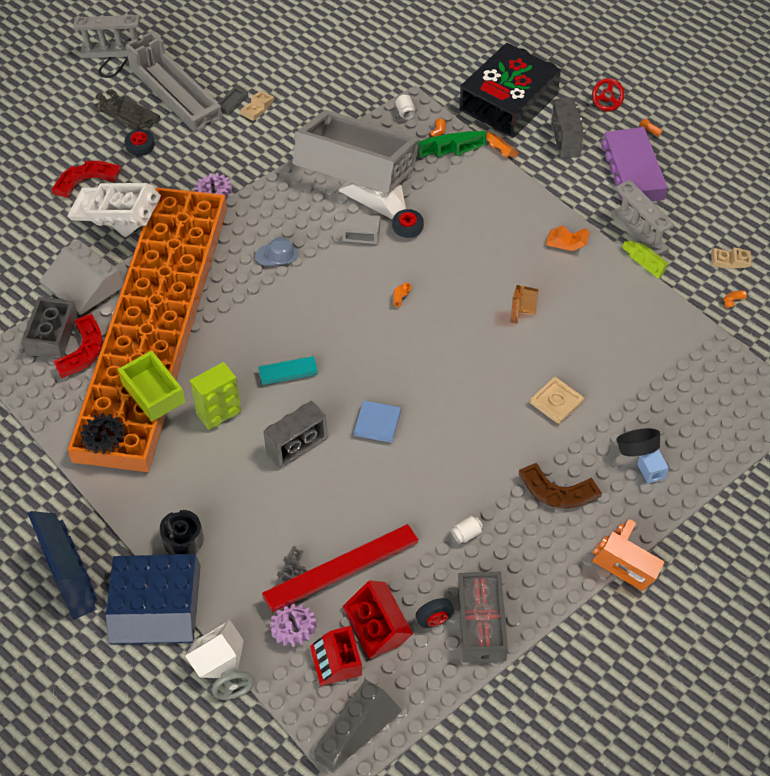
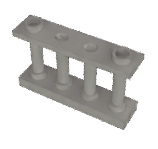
M140 16L75 17L73 30H81L84 40L80 51L81 58L127 57L126 44L136 39L138 40L136 28H138ZM129 28L132 41H122L120 29ZM104 29H113L116 41L107 42ZM88 30H97L100 42H91Z
M631 180L616 186L615 190L623 197L622 206L611 211V217L636 242L644 243L660 257L668 254L669 248L662 242L663 232L673 228L675 224ZM629 204L634 208L633 211L629 208ZM640 215L645 219V222L639 218ZM651 226L656 230V234L652 232Z

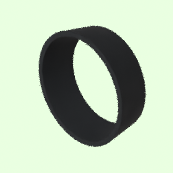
M643 428L619 435L616 441L621 454L624 456H641L657 451L660 448V431L652 428Z

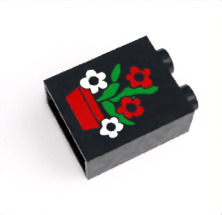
M506 42L460 85L459 110L514 138L558 95L561 69L552 62H546L531 55L526 49L517 48Z

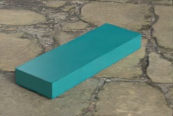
M314 356L258 366L262 385L318 375Z

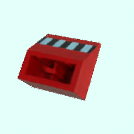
M351 626L331 630L310 645L320 686L362 676V663Z

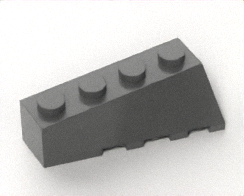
M365 679L314 749L315 760L335 772L355 755L359 748L369 743L374 735L380 730L385 729L395 717H399L403 710L383 689Z

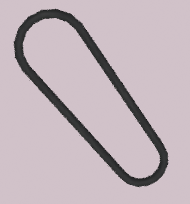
M128 56L113 75L106 76L101 73V69L112 58L109 57L98 70L100 76L104 78H112L116 76L122 69L124 64L127 62Z

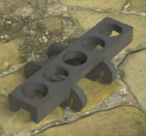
M293 546L289 556L284 557L285 565L282 572L279 571L277 573L279 579L276 586L281 584L282 579L288 581L296 577L293 575L295 570L299 571L298 575L307 572V569L301 566L299 562L304 552L303 550L300 551L296 549V546ZM294 552L298 553V558L293 557ZM285 569H289L291 571V575L287 573L285 574Z

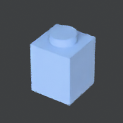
M659 449L650 454L639 456L637 465L647 484L666 478L669 467Z

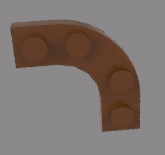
M537 463L520 469L518 473L530 493L542 503L562 509L576 508L602 496V492L592 478L569 487L557 486L546 478Z

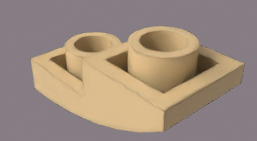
M734 247L730 252L714 248L711 252L712 266L746 268L752 265L751 251Z

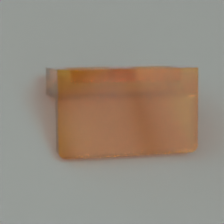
M516 285L512 300L510 322L518 324L520 313L536 314L538 289Z

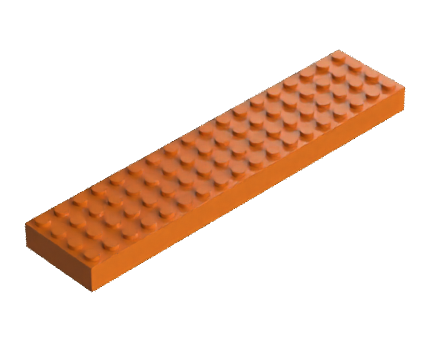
M156 187L155 191L161 197L146 226L142 228L68 446L72 463L149 473L166 414L151 422L121 383L118 369L152 350L175 380H177L227 212L225 195ZM102 413H104L105 417L112 414L113 419L119 417L120 422H123L126 436H123L124 443L119 442L120 448L113 447L112 453L106 450L103 455L101 451H98L96 454H94L93 449L88 451L86 445H83L80 434L83 431L82 425H88L87 419L94 420V415L99 418Z

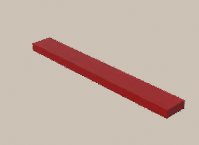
M406 524L262 592V597L273 613L417 544L419 539L410 526Z

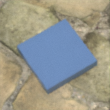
M363 401L354 436L393 443L401 407Z

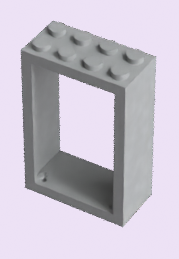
M324 110L295 132L292 164L389 194L414 170L419 138Z

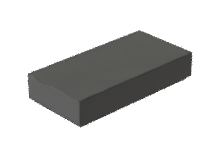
M234 86L218 102L222 113L230 115L248 97V92Z

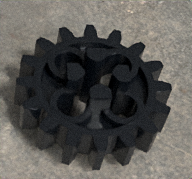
M102 413L99 418L94 415V420L87 419L88 425H82L83 431L80 434L83 445H86L88 451L93 449L94 454L101 451L103 455L106 450L112 453L113 447L120 448L119 442L124 443L123 436H126L123 422H120L119 417L113 419L112 414L105 417L104 413Z

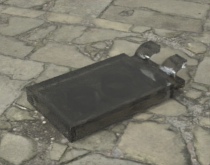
M113 89L107 90V94L111 96L109 99H106L101 93L95 96L100 101L95 104V107L100 109V112L137 131L160 122V115L125 97L119 98Z

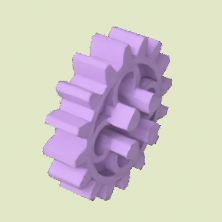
M210 173L208 177L204 175L203 179H198V183H195L194 191L221 194L229 198V194H232V184L229 177L225 178L224 174L219 176L216 173L215 176H212ZM211 184H214L216 193H212Z
M292 604L291 608L285 606L284 611L277 610V616L271 617L270 628L272 637L276 638L277 643L283 641L284 646L291 643L292 647H294L296 642L302 645L304 639L310 640V634L316 633L317 622L314 612L311 613L309 607L304 609L302 604L298 608L295 607V604ZM289 618H293L295 628L298 629V632H294L292 622L289 621Z

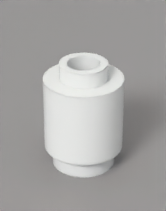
M409 95L399 96L395 101L399 115L405 120L413 118L415 107Z
M471 515L454 525L451 533L458 544L466 543L482 533L481 528H483V525L478 517L474 518Z

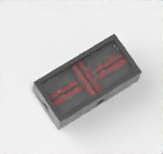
M501 571L458 573V600L463 662L506 661L508 645Z

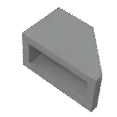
M361 215L342 227V241L378 244L380 216Z

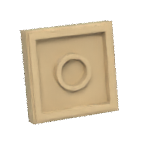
M553 377L530 398V404L560 425L584 402L585 397L557 377Z

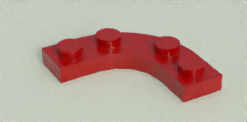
M85 161V164L77 167L73 165L60 175L51 189L52 194L69 198L76 185L88 178H100L115 182L122 171L121 166L104 161Z
M92 313L74 320L83 338L80 347L73 353L53 361L61 379L89 367L101 352L103 345L102 334Z

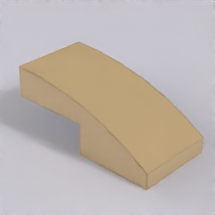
M263 91L258 92L251 97V103L241 108L240 115L252 121L256 120L272 104L274 97Z

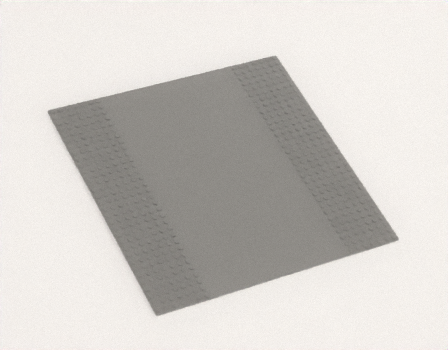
M417 86L409 88L358 119L417 137L419 141L429 138L428 133L436 128L434 123L439 118L444 119L446 122V130L443 135L473 131ZM401 95H409L415 107V115L409 120H405L399 115L395 104L396 99ZM487 141L485 146L458 156L453 152L437 157L435 153L423 158H419L416 155L414 170L399 183L402 185L406 209L419 212L424 219L422 232L412 238H404L397 235L392 228V219L339 192V189L347 181L292 164L293 159L227 198V212L176 380L183 388L186 403L166 414L149 473L72 463L68 446L99 355L89 367L61 379L53 363L54 360L59 358L26 355L21 340L30 317L0 335V401L134 556L170 555L165 551L160 536V523L167 514L180 512V510H189L198 516L202 526L204 542L201 549L196 553L201 568L195 627L202 635H205L230 619L244 640L238 672L243 671L253 675L255 683L250 691L323 776H377L617 578L616 575L592 562L595 556L592 551L596 544L600 543L603 536L608 537L613 530L617 529L620 523L624 524L630 519L636 522L628 541L649 552L770 452V366L661 279L656 278L633 258H630L628 253L507 157L503 156L497 149L490 146ZM361 215L380 216L378 244L342 241V227ZM562 225L571 233L584 228L590 232L587 245L574 251L547 246L546 241L549 231ZM277 237L288 239L298 251L297 259L289 264L263 266L256 262L255 259L256 251L260 247L270 244ZM133 255L114 266L119 270L123 283ZM405 282L410 283L412 290L407 296L402 298V306L395 307L393 305L394 289ZM122 288L83 314H78L77 319L92 313L101 330L103 343ZM74 325L64 356L76 351L82 343L83 338L76 325ZM314 356L318 375L266 385L261 384L258 366ZM225 362L237 378L242 412L238 413L235 417L225 420L219 426L208 430L196 414L190 380ZM553 377H557L585 397L584 402L560 425L530 404V398ZM312 400L326 415L328 438L282 468H279L266 453L263 431L269 425L275 424L285 415L291 414L301 405L307 404ZM363 401L401 407L393 443L354 436ZM643 428L659 430V451L669 467L666 478L647 484L637 465L639 456H624L621 454L616 441L619 435ZM537 463L546 478L557 486L569 487L592 478L602 492V496L576 508L562 509L552 507L536 499L530 493L518 473L520 469ZM471 515L474 518L478 517L483 525V528H481L482 533L466 543L458 544L451 533V529L454 528V525ZM406 524L410 526L419 539L417 544L292 603L295 604L296 608L301 604L304 609L309 607L311 613L314 612L317 622L316 633L310 634V640L304 639L302 645L296 642L294 647H292L291 643L284 646L283 641L276 642V638L272 637L270 623L272 622L271 617L277 616V612L272 613L262 597V592L276 586L279 579L277 573L279 571L282 572L285 565L283 559L285 556H289L293 546H296V549L304 551L299 562L301 566H304L309 571ZM294 552L293 557L298 558V553ZM285 569V574L287 573L291 575V571L289 569ZM295 570L293 575L298 576L299 571ZM501 571L508 645L507 660L463 662L458 600V573ZM369 580L387 583L413 632V635L400 647L373 659H369L343 608V605ZM439 598L450 600L454 607V614L449 620L432 628H422L418 624L416 612L421 606ZM289 618V621L292 622L294 632H298V629L295 628L293 618ZM351 626L362 663V676L320 686L310 645L331 630ZM367 679L383 689L403 710V713L399 717H395L385 729L380 730L372 737L369 743L359 748L355 755L333 772L315 760L314 749L364 680Z

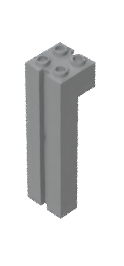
M151 31L143 35L140 41L136 39L126 44L130 70L194 133L206 128L207 123L213 124L222 119L221 106L165 53L164 41L155 32Z

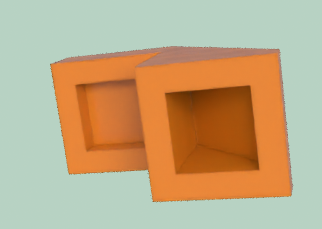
M562 225L549 231L546 245L574 251L587 245L590 232L584 228L571 233Z

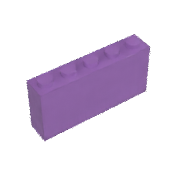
M639 127L605 132L604 139L601 140V146L603 150L605 149L606 160L610 163L611 174H614L615 185L618 186L631 180L652 202L665 200L668 187L645 128Z

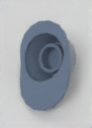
M283 237L273 239L270 244L260 247L255 253L256 262L263 266L289 264L298 257V251L292 245V242Z

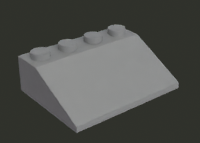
M80 240L72 242L69 246L65 247L39 280L41 285L60 300L74 301L79 315L121 289L124 284L119 270Z

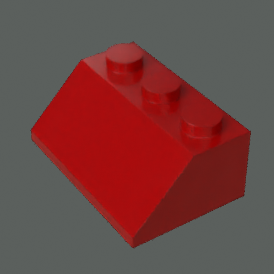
M369 580L343 605L369 659L400 647L413 635L386 582Z

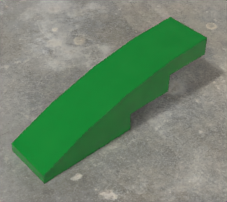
M466 131L431 137L419 141L417 156L423 158L435 153L437 157L451 152L458 156L485 146L487 133L486 131Z

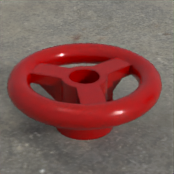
M613 78L600 80L592 90L593 103L602 111H614L624 101V88L619 81ZM608 83V87L603 89L600 95H597L599 87ZM613 85H616L619 89V100L614 97ZM606 92H609V93H610V97H609V98H606V96H605V93H606ZM599 100L611 101L614 105L606 107L601 105Z

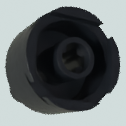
M180 510V512L176 513L171 512L160 523V536L163 547L168 554H196L201 549L204 535L199 518L195 513L189 510Z

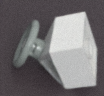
M230 619L196 639L185 655L200 678H219L212 686V694L221 700H231L243 696L252 689L255 683L254 677L250 673L238 672L244 640ZM222 684L226 687L223 693L218 691ZM244 686L242 689L233 692L234 690H237L239 687Z

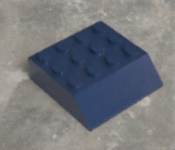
M27 512L45 559L72 619L75 620L97 610L94 602L98 600L86 569H84L80 555L75 549L63 519L59 521L56 513Z
M196 554L113 556L106 609L108 642L110 645L194 642L201 568Z

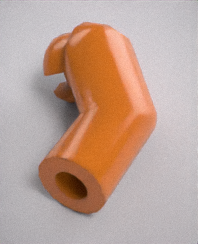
M439 118L435 120L436 128L428 133L429 138L445 133L446 122L444 119Z
M643 119L639 124V127H644L646 132L657 137L662 132V129L650 123L648 119Z
M405 282L394 289L393 305L395 307L402 306V298L407 296L412 290L410 283Z
M746 291L729 292L723 298L724 306L726 308L734 307V300L746 299Z

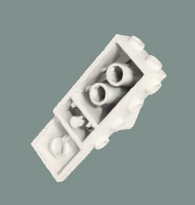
M100 183L98 188L81 189L67 217L72 221H93V223L99 226L110 225L122 236L127 237L139 226H146L161 195L155 191V187L148 183Z

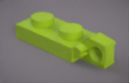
M632 240L624 242L622 248L627 253H630V258H633L656 278H662L668 262L644 243L640 244Z

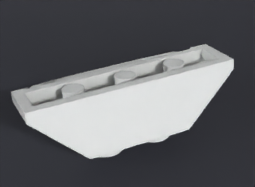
M349 181L339 189V192L390 219H393L397 212L406 209L402 185L400 184L389 194Z

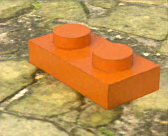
M487 132L486 139L489 141L488 144L495 149L498 147L501 150L500 153L507 158L509 156L517 157L519 152L496 134Z

